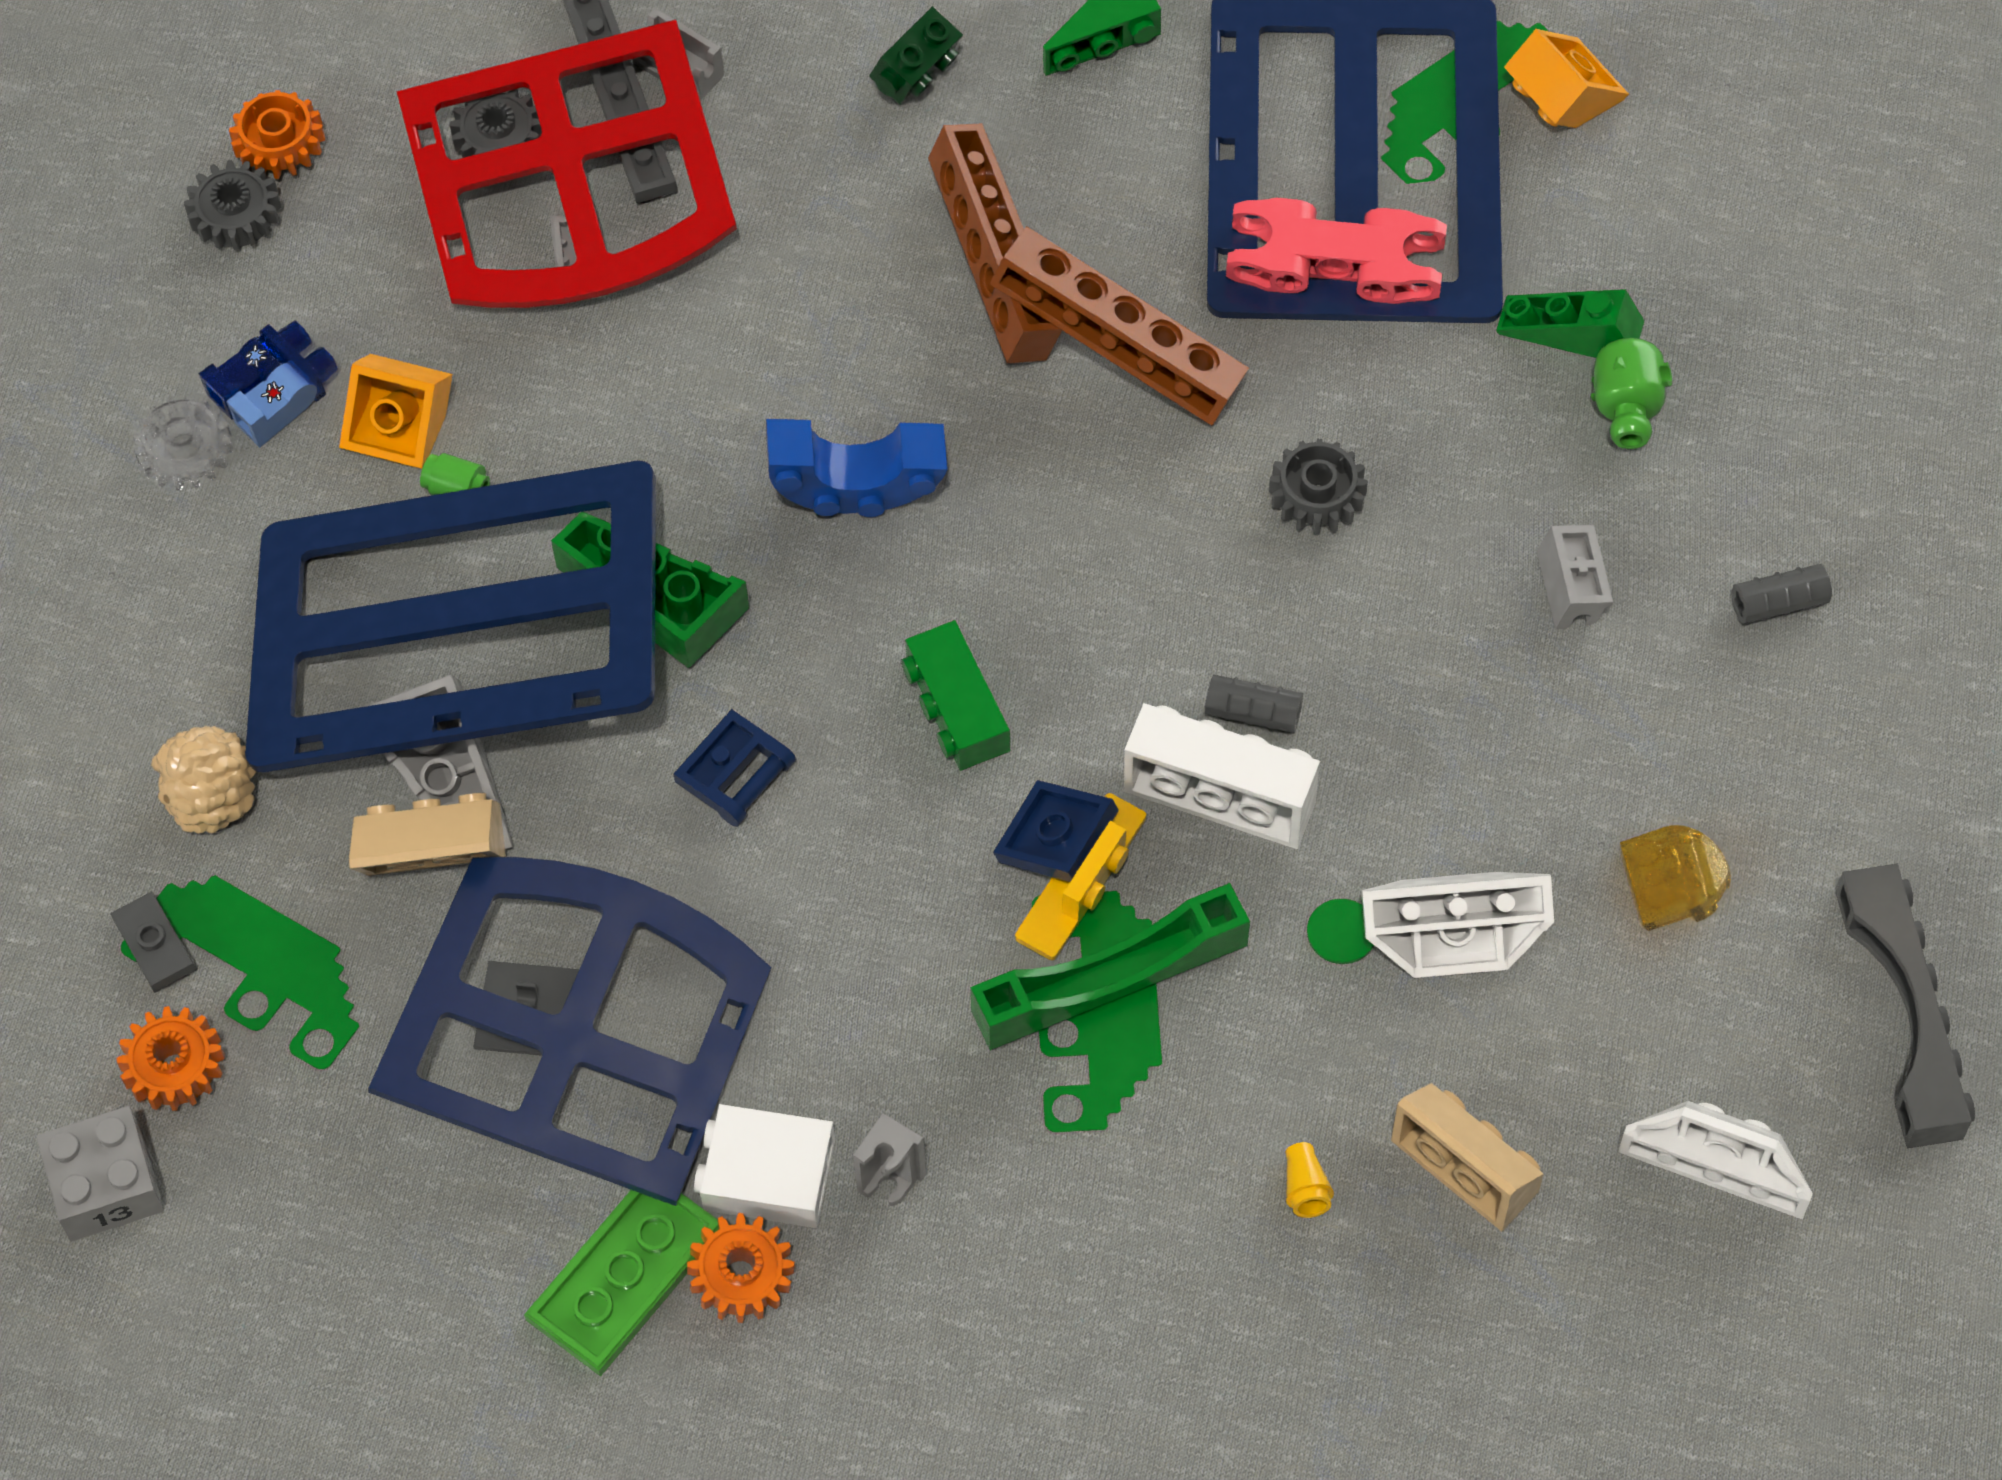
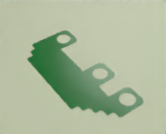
M1497 21L1498 91L1514 80L1504 68L1508 61L1535 29L1548 31L1541 23L1525 28L1521 23L1507 27L1501 21ZM1454 50L1391 92L1397 103L1390 108V111L1395 115V119L1389 122L1387 127L1393 133L1384 140V143L1390 149L1381 156V160L1406 184L1432 182L1445 173L1443 163L1422 143L1443 128L1456 140ZM1414 157L1426 158L1433 167L1431 175L1422 180L1411 178L1405 171L1407 161Z
M216 875L211 876L204 885L194 880L189 881L185 888H179L173 883L167 884L156 899L178 938L181 940L184 937L247 974L225 1003V1014L248 1029L258 1031L268 1024L286 998L312 1012L290 1042V1052L316 1069L328 1068L359 1028V1023L349 1018V1013L354 1008V1004L343 997L349 987L346 983L339 980V975L344 970V966L335 962V958L340 952V947ZM124 940L121 944V952L136 962ZM250 991L262 992L268 999L266 1012L257 1018H246L238 1010L240 998ZM316 1029L328 1031L334 1039L331 1051L321 1057H313L307 1054L303 1047L306 1035Z
M1104 891L1098 905L1094 910H1087L1070 937H1080L1081 956L1085 957L1137 934L1151 926L1152 921L1150 919H1137L1133 906L1121 905L1120 893L1117 891ZM1037 896V897H1035V898L1033 899V901H1032V907H1033V905L1035 904V902L1037 901V899L1039 898V896ZM1156 983L1067 1019L1078 1029V1038L1069 1047L1061 1048L1053 1045L1048 1038L1049 1027L1039 1030L1040 1049L1044 1055L1048 1057L1088 1055L1090 1084L1053 1086L1044 1092V1121L1048 1130L1052 1132L1106 1130L1108 1127L1107 1116L1110 1113H1119L1121 1111L1120 1100L1123 1097H1133L1135 1094L1134 1083L1136 1081H1146L1148 1079V1068L1162 1064ZM1066 1094L1076 1096L1083 1105L1081 1117L1071 1123L1059 1121L1052 1111L1054 1101Z

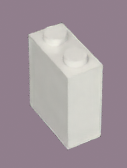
M719 1104L716 1121L708 1120L705 1129L704 1148L709 1149L706 1165L699 1164L695 1175L694 1192L700 1193L703 1209L709 1212L737 1216L738 1213H743L744 1217L756 1219L760 1216L766 1221L817 1228L835 1143L833 1121Z

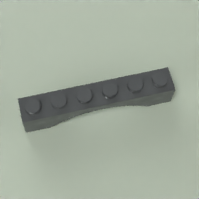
M1898 863L1844 871L1835 893L1846 932L1863 945L1886 969L1898 988L1908 1013L1912 1036L1911 1063L1906 1081L1895 1103L1906 1147L1908 1149L1963 1140L1971 1122L1975 1120L1974 1103L1971 1095L1964 1093L1960 1082L1962 1062L1959 1052L1956 1049L1951 1050L1947 1037V1034L1950 1032L1949 1016L1944 1006L1939 1007L1935 995L1938 987L1936 971L1932 963L1926 964L1922 950L1925 948L1924 929L1920 921L1914 922L1910 908L1913 905L1911 884L1908 879L1902 880Z

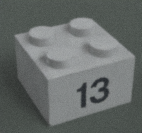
M130 1105L36 1135L58 1220L71 1242L164 1212L143 1133Z

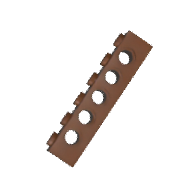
M982 123L943 125L928 159L1007 363L1046 361L1062 330L990 285L1003 256L1024 228Z
M1028 226L1024 228L1003 256L990 282V285L1211 426H1213L1249 369L1246 365Z

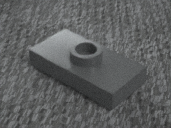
M152 891L110 913L153 992L196 971L192 960Z

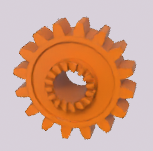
M275 90V92L260 93L251 101H245L241 112L234 113L233 115L235 126L229 128L235 157L241 158L242 164L245 161H249L251 167L255 166V170L261 167L265 169V172L272 170L275 179H279L281 171L288 169L292 176L297 175L296 165L301 163L309 168L312 165L309 155H320L322 153L319 142L325 141V134L320 113L318 110H313L312 102L309 99L305 101L300 100L296 92L288 94Z
M169 1006L164 1007L162 1018L156 1019L151 1012L145 1013L147 1024L141 1027L132 1023L129 1028L134 1038L132 1040L121 1039L119 1042L123 1053L126 1055L119 1056L116 1060L121 1072H124L120 1077L126 1089L132 1088L131 1091L138 1102L148 1098L152 1109L158 1110L161 1104L170 1105L172 1111H177L180 1104L187 1102L192 1106L197 1104L196 1098L203 1092L210 1094L213 1091L210 1085L212 1079L221 1078L222 1071L216 1062L224 1060L225 1054L221 1045H218L221 1040L216 1029H209L208 1021L203 1015H200L193 1021L190 1009L186 1007L182 1009L179 1016H173ZM179 1055V1058L176 1057L174 1062L170 1061L169 1064L164 1062L169 1056Z
M738 1213L736 1224L729 1225L727 1220L721 1216L718 1218V1231L715 1233L707 1227L701 1229V1238L705 1244H691L690 1255L697 1260L687 1262V1274L698 1276L690 1282V1290L692 1294L703 1292L701 1307L704 1310L713 1305L718 1309V1319L723 1320L728 1313L736 1315L737 1322L743 1323L745 1315L754 1314L759 1320L763 1318V1308L767 1305L775 1309L780 1306L778 1291L789 1293L791 1281L785 1276L794 1274V1261L785 1259L791 1254L790 1243L783 1242L777 1244L780 1237V1229L777 1226L765 1232L763 1230V1217L758 1216L752 1225H748L745 1223L744 1214ZM744 1261L749 1263L753 1270L749 1274H744V1276L740 1274L737 1276L735 1273H731L728 1267L734 1262Z

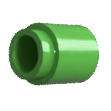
M442 453L439 456L431 454L423 465L420 485L422 488L428 489L430 495L490 486V478L486 476V469L483 465L446 453Z

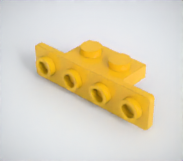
M1112 793L1106 794L1105 797L1113 799L1119 809L1113 821L1110 820L1070 882L1051 878L1015 933V940L1018 943L1049 960L1057 958L1087 910H1094L1105 891V882L1112 872L1117 874L1122 868L1129 853L1127 848L1146 820L1145 811Z

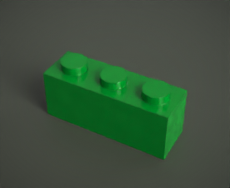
M956 620L905 639L906 657L901 659L902 668L910 684L917 682L922 692V695L919 696V701L928 721L935 719L940 729V732L937 733V739L946 758L953 756L959 770L962 771L1010 752V729Z

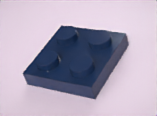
M1037 780L993 853L1001 864L1070 882L1110 820L1113 821L1119 809L1111 798Z

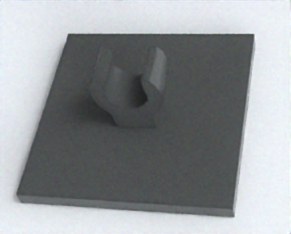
M488 961L483 990L542 1012L556 1015L562 1011L579 969ZM476 1028L473 1045L476 1050L542 1056L540 1051Z

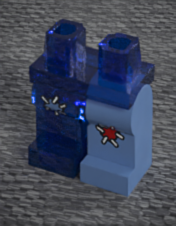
M296 320L279 331H276L268 324L259 331L260 336L246 342L237 354L218 368L212 363L198 373L207 396L231 420L234 419L235 424L259 448L305 411L313 401L317 402L323 398L326 392L322 383L338 370L333 356L324 347L320 346L306 358L299 354L311 345L312 341L306 330Z

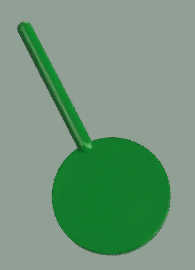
M1350 899L1329 900L1319 905L1309 918L1307 937L1310 946L1321 958L1336 964L1354 963L1366 957L1374 947L1365 938L1363 905Z

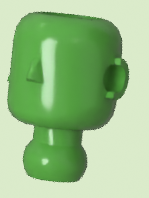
M1622 338L1608 343L1599 351L1594 364V377H1592L1595 393L1591 394V398L1593 401H1596L1600 413L1612 420L1610 426L1612 441L1621 448L1637 449L1646 445L1651 438L1652 426L1649 420L1659 414L1665 403L1666 387L1672 385V373L1669 363H1664L1662 352L1653 343L1639 338Z

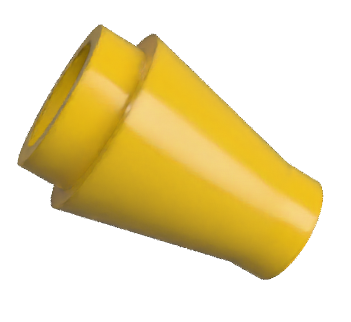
M1300 1142L1289 1146L1285 1151L1287 1158L1286 1203L1289 1207L1293 1208L1294 1214L1299 1217L1311 1218L1320 1216L1331 1208V1199L1334 1196V1191L1315 1155L1313 1145L1307 1142Z

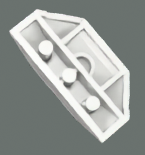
M1488 872L1407 879L1362 890L1365 938L1413 978L1508 970L1531 947L1538 937L1554 923L1550 874Z
M1686 1101L1627 1125L1618 1151L1621 1154L1802 1220L1813 1194L1781 1134L1771 1131L1766 1124L1752 1119L1743 1121L1726 1115L1722 1109L1709 1103L1696 1104Z

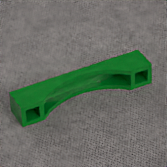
M1231 883L1186 900L1171 913L1148 928L1099 952L1053 966L1034 969H1014L970 987L971 1012L989 1050H993L1248 946L1250 920Z

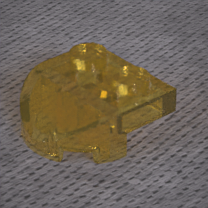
M1671 825L1620 842L1641 919L1648 931L1693 916L1696 922L1704 920L1717 910V903L1723 896L1725 889L1730 887L1731 873L1727 859L1708 836L1696 829L1683 825Z

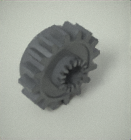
M518 89L510 90L508 93H499L464 102L465 108H454L455 120L450 121L449 124L455 152H461L462 158L534 140L542 134L535 106H533L532 96L527 94L519 98Z
M228 160L226 169L220 170L215 164L210 165L212 173L210 176L207 177L200 173L196 175L199 187H187L189 200L184 201V206L192 231H198L201 241L206 242L210 239L214 242L216 248L220 249L222 246L233 247L235 250L249 244L254 245L256 244L255 241L263 235L268 236L270 234L269 227L271 223H278L279 221L277 209L281 208V202L273 178L267 179L265 169L262 167L253 172L249 161H245L241 168H235L233 161Z
M1317 439L1316 442L1306 444L1304 441H1300L1299 446L1293 451L1287 448L1283 451L1282 462L1275 461L1273 464V472L1269 482V492L1272 493L1271 505L1273 508L1282 507L1281 519L1284 522L1292 517L1296 518V529L1299 531L1305 527L1306 523L1312 524L1314 534H1319L1321 525L1328 524L1333 532L1338 531L1339 519L1351 524L1354 518V511H1362L1368 485V480L1364 479L1365 467L1363 464L1355 465V453L1353 451L1347 453L1340 448V443L1338 442L1330 444L1323 442L1322 439Z

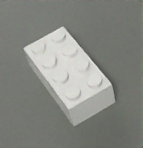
M1143 703L1124 749V792L1298 849L1316 803L1320 761L1313 759L1308 753L1299 749L1286 750L1270 745L1266 740L1256 735L1247 734L1243 736L1224 730L1221 725L1210 720L1197 721L1180 715L1170 707H1154Z

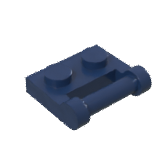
M731 709L673 775L675 783L717 811L727 823L738 827L747 817L746 810L781 771H788L796 762V757L785 745ZM759 752L768 757L733 798L723 793Z

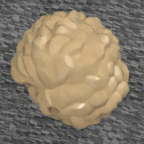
M215 726L194 727L189 731L179 732L174 737L168 739L166 744H163L159 752L153 757L151 766L160 773L158 798L164 804L169 814L174 816L176 824L180 825L183 831H194L198 834H202L205 831L216 833L218 829L226 828L230 822L240 819L251 809L255 798L251 793L254 791L255 786L250 780L256 774V771L247 762L245 757L246 746H241L240 738L237 737L236 733H228Z

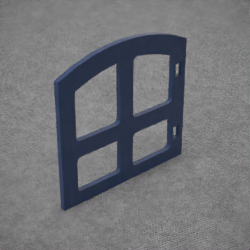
M473 857L373 1076L368 1093L676 1206L705 1135L707 1122L712 1118L770 974L771 967L742 940L708 916L670 895L637 881L599 869L554 860L522 857ZM498 898L541 900L594 909L601 913L600 923L563 1009L559 1014L551 1015L466 984L460 980L459 976L494 900ZM638 927H644L673 943L700 961L726 983L696 1060L691 1064L675 1061L599 1033L593 1028L594 1021L631 934ZM727 1003L738 1008L742 1007L734 1029L719 1023ZM452 1018L540 1051L542 1054L541 1060L518 1110H505L421 1079L417 1075V1070L441 1019ZM585 1067L667 1097L676 1103L672 1119L658 1153L653 1160L643 1161L559 1130L553 1126L552 1120L572 1073L576 1068ZM676 1128L692 1132L683 1155L668 1148Z

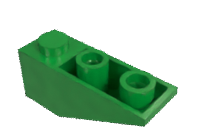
M1088 0L1043 45V72L1045 76L1059 71H1068L1083 62L1097 57H1107L1119 49L1136 43H1145L1153 37L1161 35V7L1157 0Z
M1626 289L1507 295L1496 331L1499 335L1596 358L1601 348L1612 341L1622 338L1640 339L1645 320Z

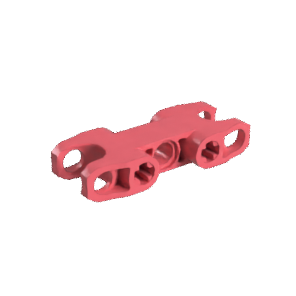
M1271 198L1265 200H1246L1234 204L1232 228L1245 235L1260 237L1266 242L1264 246L1258 249H1236L1228 253L1226 277L1235 282L1254 286L1268 292L1299 293L1307 289L1309 277L1357 282L1356 290L1361 298L1372 302L1390 304L1430 301L1440 296L1442 273L1431 267L1413 264L1406 258L1413 253H1432L1444 249L1447 225L1435 218L1425 217L1407 210L1376 208L1365 214L1363 224L1317 220L1316 208L1306 201L1297 199ZM1254 215V216H1258V217H1260V218H1258V219H1252V218H1247V217H1244V216ZM1420 232H1428V233H1432V234H1434V235H1432V236H1426V235H1421V234H1417V233H1420ZM1238 266H1248L1255 269H1243ZM1423 283L1427 284L1428 286H1416L1414 284Z

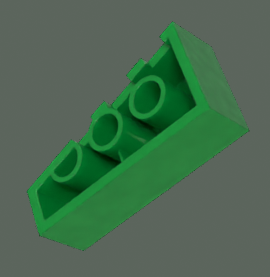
M580 512L551 540L557 569L565 573L601 567L608 564L611 554V523L588 513ZM656 543L655 643L687 668H690L749 609L746 581L732 575L730 578L713 572L711 566L694 560L693 563L671 554V549Z

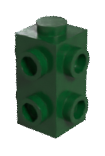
M932 6L880 57L869 77L875 81L878 89L883 94L892 97L899 104L911 93L917 98L934 80L930 74L936 68L944 72L957 58L959 53L954 48L963 34Z

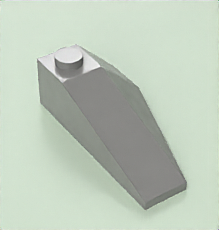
M448 675L368 706L464 691L460 680L452 675ZM460 719L438 722L437 730L461 727L462 723ZM480 738L383 753L420 800L440 799L442 806L458 804V796L486 793L487 800L492 799L500 803ZM500 804L505 850L513 848V843Z

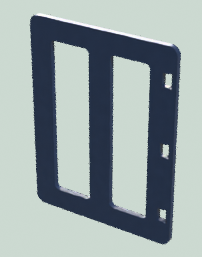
M1213 0L1211 5L1208 310L1219 318L1438 323H1491L1496 321L1502 313L1503 286L1497 14L1495 4L1491 0ZM1262 33H1328L1334 37L1335 221L1358 224L1364 223V216L1368 211L1378 208L1377 37L1382 34L1447 35L1453 38L1458 279L1454 282H1441L1439 298L1430 301L1400 304L1372 302L1361 298L1357 294V282L1332 279H1309L1307 289L1299 293L1268 292L1226 277V270L1218 271V253L1228 255L1229 252L1236 249H1257L1258 237L1239 233L1232 228L1234 204L1246 200H1258L1259 36ZM1221 36L1236 38V52L1221 53ZM1220 143L1235 145L1234 160H1220ZM1254 215L1244 216L1247 218L1258 219V216ZM1238 266L1243 269H1255L1248 266ZM1423 283L1414 284L1416 286H1428L1427 284Z
M631 461L278 521L269 525L262 533L245 750V757L250 767L254 771L261 773L636 713L648 708L655 697L656 476L651 465L645 461ZM611 508L610 561L604 566L301 616L304 565L312 557ZM602 609L610 610L609 662L603 668L295 717L298 664L303 659ZM600 696L601 704L576 708V700ZM460 719L462 723L461 727L437 730L438 722ZM323 741V749L300 753L301 744Z

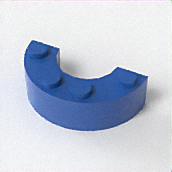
M766 419L768 472L772 485L788 500L803 507L813 509L820 516H832L837 513H859L864 517L879 516L887 509L902 506L934 492L936 486L941 482L948 470L944 424L899 423L892 433L880 440L866 444L845 445L832 443L820 438L812 430L811 420Z

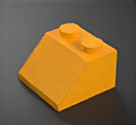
M1535 29L1504 66L1514 78L1512 84L1515 89L1525 97L1532 98L1540 107L1538 114L1541 118L1554 127L1561 125L1577 128L1624 101L1629 95L1578 37Z
M371 353L352 363L339 448L422 469L446 417L453 374Z

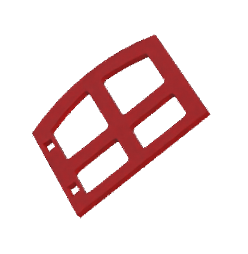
M676 20L396 91L452 304L488 308H530L567 304L608 295L642 284L676 269L706 252L737 229ZM642 56H651L655 60L666 98L663 106L576 128L571 124L560 86V81L563 77ZM522 87L528 88L531 91L542 130L539 138L457 160H451L447 157L436 117L439 109ZM433 128L436 143L422 148L418 130ZM667 139H675L679 143L695 198L696 212L668 230L616 254L609 253L606 250L583 168L584 163L597 157ZM544 171L552 172L576 253V262L571 266L544 269L502 270L478 268L475 265L458 201L459 196L466 191ZM462 238L465 254L451 259L447 240Z

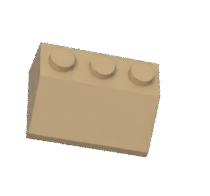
M472 793L458 796V804L441 806L440 799H425L412 802L413 809L395 811V805L368 807L367 815L356 816L353 820L349 854L350 869L372 876L470 863L473 857H506L500 803L492 799L487 800L486 793Z
M1431 1083L1403 1097L1398 1102L1391 1141L1500 1231L1503 1232L1539 1193L1544 1174L1540 1171V1167L1534 1158L1524 1151L1519 1150L1516 1152L1503 1141L1501 1133L1491 1123L1485 1120L1479 1122L1469 1114L1463 1102L1454 1093L1448 1090L1442 1092Z

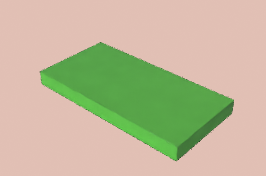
M630 1190L524 1314L525 1320L601 1377L687 1275V1262L697 1260L690 1255L691 1244H705L701 1238V1229L707 1227L715 1233L718 1231V1219L682 1193L676 1206Z

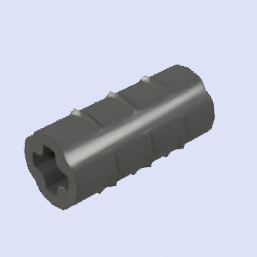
M1816 564L1804 568L1796 567L1795 570L1783 573L1775 572L1774 575L1763 578L1754 577L1753 580L1734 584L1731 595L1733 607L1741 623H1748L1761 619L1767 620L1769 617L1781 614L1788 615L1789 612L1802 609L1809 610L1811 607L1830 603L1832 587L1825 567L1822 564Z
M1213 674L1207 692L1205 714L1222 717L1226 721L1231 719L1246 722L1248 725L1255 724L1269 727L1271 730L1279 729L1295 733L1301 713L1303 693L1286 690L1282 686L1277 688L1262 685L1260 682L1253 683L1238 680L1237 677L1229 678Z

